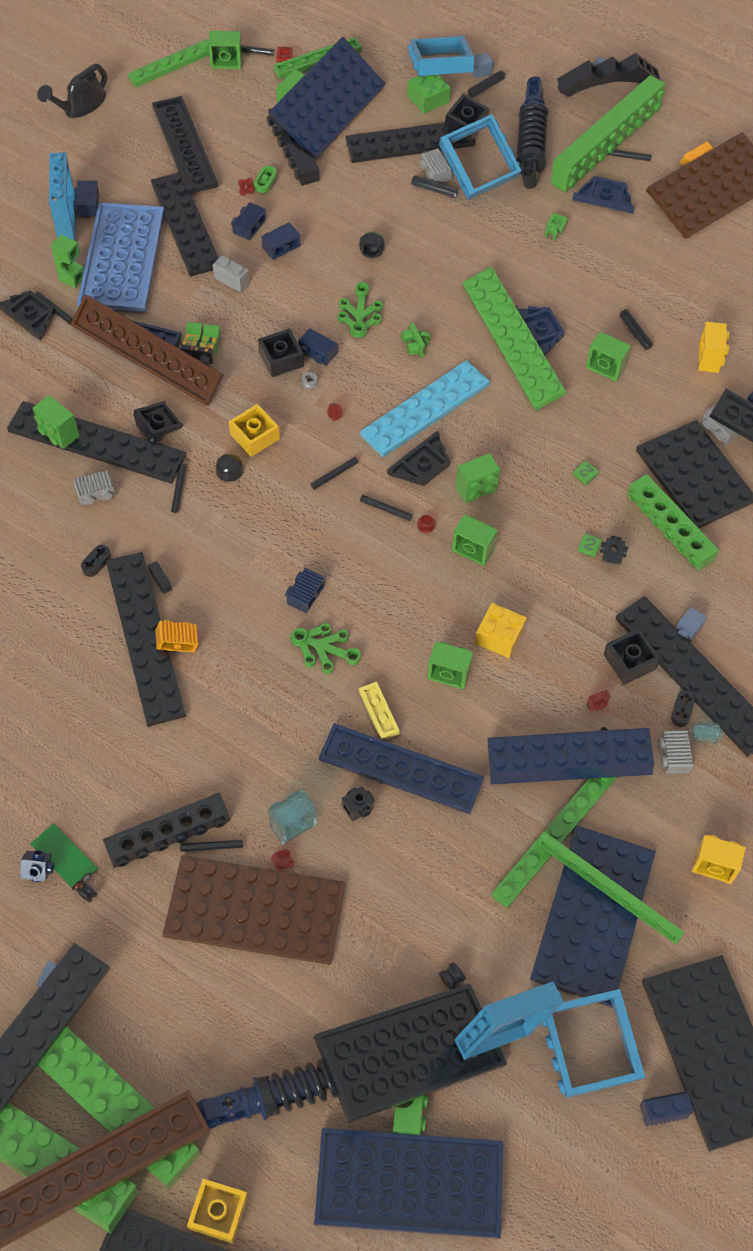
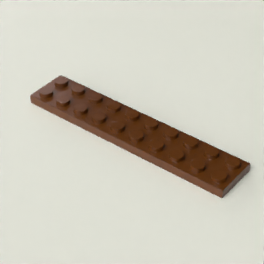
M84 295L70 324L205 406H209L224 376L221 372L89 295Z
M187 1090L1 1191L0 1249L210 1133V1129L190 1091Z

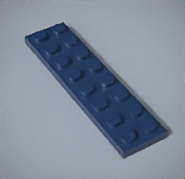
M335 723L319 756V760L467 814H471L484 779L482 775Z

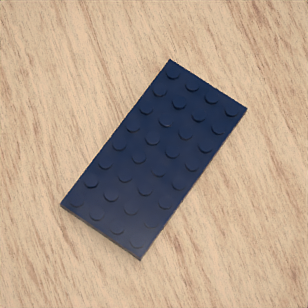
M342 36L269 113L307 154L315 160L386 83Z
M576 825L569 850L642 901L656 851ZM564 864L530 980L543 985L554 982L558 990L582 998L619 989L638 917ZM611 1000L598 1002L599 1004L613 1008Z
M322 1128L314 1225L500 1239L503 1141Z

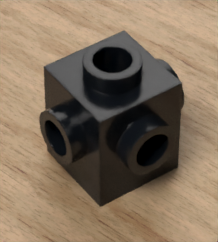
M611 536V538L606 539V542H602L600 553H603L602 562L620 565L622 557L626 558L628 547L625 546L626 541H622L621 537ZM611 548H616L617 552H613Z
M363 786L358 789H351L347 792L346 796L342 797V807L352 822L360 817L365 818L371 814L374 797Z

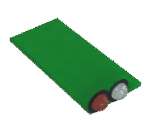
M52 824L30 843L35 850H42L45 853L52 854L51 862H54V870L68 883L72 890L80 889L81 884L88 882L90 876L98 870L55 824Z

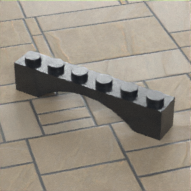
M268 109L267 123L272 127L273 135L277 137L279 147L283 148L284 157L288 158L290 169L294 170L296 180H299L301 186L320 181L319 167L314 158L304 154L294 146L290 140L289 133L269 113L271 109Z

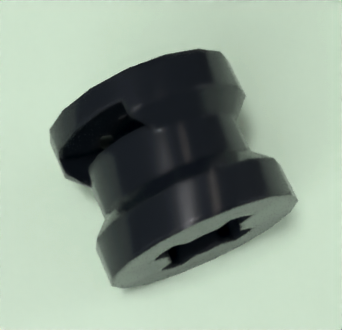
M454 962L449 964L447 970L439 972L441 980L450 990L454 989L458 982L466 980L464 973Z

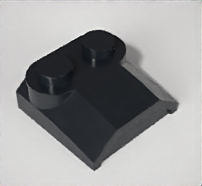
M165 401L135 409L133 413L136 426L149 441L159 442L162 440L163 435L183 427V424L177 419Z

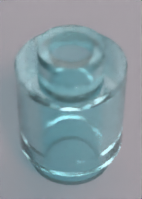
M699 721V723L693 724L692 738L697 739V741L717 743L718 739H722L723 729L719 728V723Z

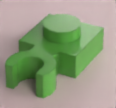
M553 213L547 223L545 237L548 234H553L552 240H555L557 233H562L566 227L568 218Z

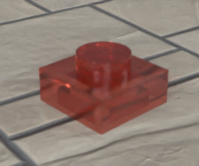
M278 46L276 62L292 59L293 47Z
M605 690L589 696L586 704L589 711L595 709L602 710L607 706L610 698L608 691Z

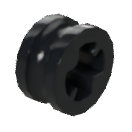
M85 882L82 883V888L76 890L88 903H91L92 897L97 896V893Z

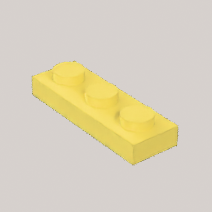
M374 682L360 687L359 694L380 740L399 735V728L378 683Z

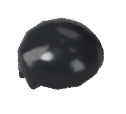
M224 454L218 458L216 475L221 480L230 482L242 476L243 463L239 456Z

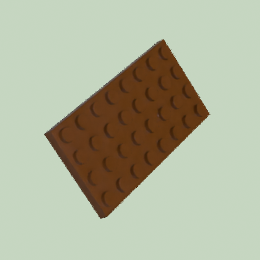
M741 132L648 186L646 192L683 237L687 239L753 199V144Z
M181 855L162 935L165 938L331 965L345 882Z

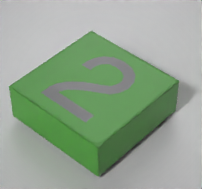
M587 461L573 471V475L585 485L599 474V471Z
M584 534L578 551L596 557L602 539Z

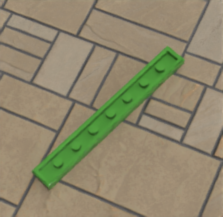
M546 832L542 833L538 846L671 942L678 944L685 933Z

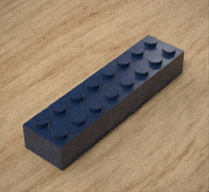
M649 728L487 738L491 785L653 775L654 758Z

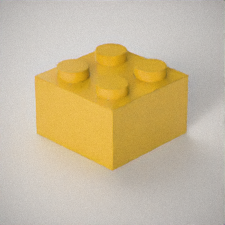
M705 322L699 342L698 371L719 373L721 366H724L725 355H728L729 345L726 344L729 339L727 324Z
M258 404L229 421L230 435L250 457L280 440L279 426Z
M491 603L476 632L474 644L510 659L525 629L527 617Z
M704 835L696 849L691 872L732 884L741 870L746 847L740 846L735 841L727 842L721 840L715 835Z
M202 1179L187 1227L191 1231L234 1244L248 1200L247 1192Z

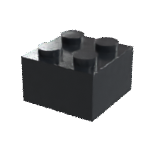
M463 93L446 114L444 127L454 132L489 116L490 109ZM478 132L464 137V139L471 142Z
M290 328L258 339L259 354L271 377L304 367L303 352Z
M640 628L607 643L603 654L623 685L656 670L660 661V657Z

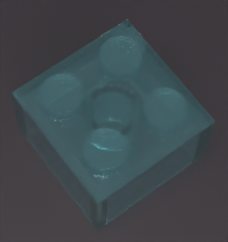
M304 789L291 793L286 800L278 801L268 809L270 827L282 845L317 825V808Z

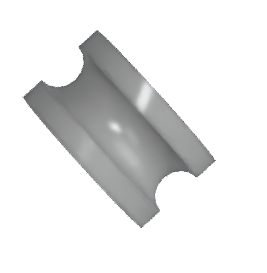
M313 372L304 373L302 376V386L306 389L315 388L318 380L317 375Z

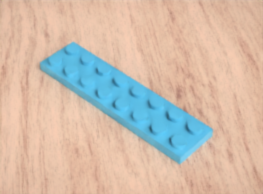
M466 360L361 430L360 436L384 458L488 387L490 381Z

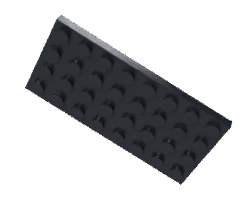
M723 955L643 979L642 983L683 1088L689 1094L693 1113L708 1151L710 1152L753 1138V1026Z
M470 983L317 1033L314 1036L348 1123L497 1070L507 1064L500 1047L464 1060L456 1044L455 1038L482 1010Z

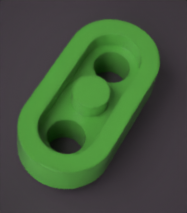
M265 166L260 170L254 180L255 191L266 193L270 190L277 178L275 167Z

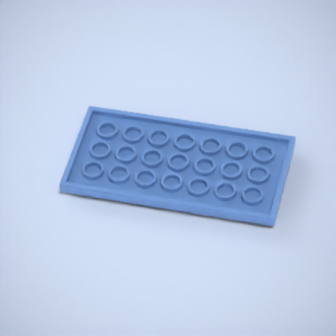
M99 202L79 291L78 307L86 294L113 310L146 312L164 217V207Z

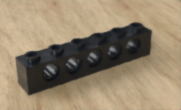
M219 792L104 838L103 841L113 867H124L130 861L144 859L152 852L166 850L172 844L183 843L189 837L194 835L200 836L214 827L220 828L230 821L229 813ZM204 814H211L207 819L201 818ZM186 821L192 822L190 826H182ZM166 829L173 830L170 834H163ZM147 837L153 838L150 842H144V839ZM133 845L131 850H124L125 846Z

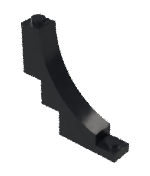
M637 53L621 62L613 56L598 65L588 60L557 78L559 92L567 97L590 87L606 83L633 82L641 84L650 75L660 81L661 79L658 69Z

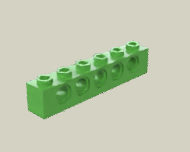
M648 474L630 484L627 494L630 500L640 507L642 513L652 520L654 526L664 533V536L676 546L677 550L688 559L692 566H695L699 571L716 560L719 549Z

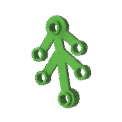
M360 282L355 287V293L358 296L357 309L349 303L348 299L342 298L339 300V308L347 310L356 318V322L350 319L345 311L338 313V321L346 323L350 327L351 335L356 338L364 337L369 327L380 325L382 322V316L375 313L372 315V318L363 323L364 318L373 312H380L383 309V303L376 300L364 310L365 297L369 294V286L365 282Z
M323 623L319 627L308 631L303 628H297L290 635L292 644L300 647L306 667H313L316 664V658L310 653L308 645L315 647L322 663V672L325 674L333 672V663L329 661L326 652L346 659V662L350 665H356L361 660V653L356 648H350L346 651L330 645L337 641L341 643L347 642L349 634L346 630H339L338 633L330 635L331 626L328 623ZM320 634L327 636L319 640L312 638ZM343 634V635H346V637H345V638H341L340 635ZM312 659L313 662L309 663L307 660ZM325 666H330L331 668H330V669H325L324 667H325Z

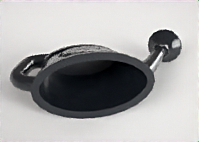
M95 63L72 78L67 86L68 94L66 101L53 96V90L49 85L41 86L38 89L37 97L41 102L50 100L64 110L65 114L70 118L82 117L96 110L106 98L104 87L107 83L108 75L100 64ZM96 70L101 75L100 83L96 77V73L94 72Z

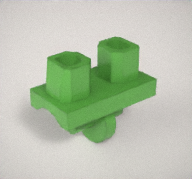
M410 323L409 329L401 332V339L403 343L412 341V343L407 344L409 355L418 353L421 358L425 356L423 349L429 345L431 334L423 332V330L418 332L415 324Z

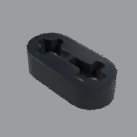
M106 545L96 546L82 561L81 568L85 576L93 577L97 575L106 565V560L111 559L110 550Z
M155 561L149 564L148 569L161 592L165 594L172 591V586L159 563Z
M681 691L676 698L671 720L677 727L686 726L690 720L695 697L690 691ZM684 697L687 698L688 701L686 706L682 705ZM680 711L684 712L683 720H679Z

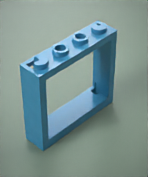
M464 36L410 39V45H407L408 55L418 76L474 72V55ZM456 52L460 55L435 58L421 57V55Z
M492 114L441 137L439 141V146L467 200L518 178L521 173L520 163L516 161L513 149L507 144L506 135L501 132L499 122H496ZM488 127L511 172L474 189L451 143Z
M66 152L49 153V205L57 238L60 235H64L76 241V211L73 207L75 196Z
M554 982L485 1005L455 1038L463 1059L471 1058L530 1036L564 1002L561 992L557 990Z
M620 989L563 1002L553 1013L611 1000L632 1074L572 1088L552 1014L542 1023V1027H546L548 1036H545L547 1047L552 1049L554 1058H551L552 1066L555 1072L558 1071L560 1080L557 1081L560 1093L565 1095V1099L640 1081L645 1078Z

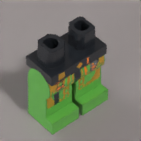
M187 322L186 334L181 350L207 365L213 364V358L221 339L220 326L205 324L203 328L201 323Z

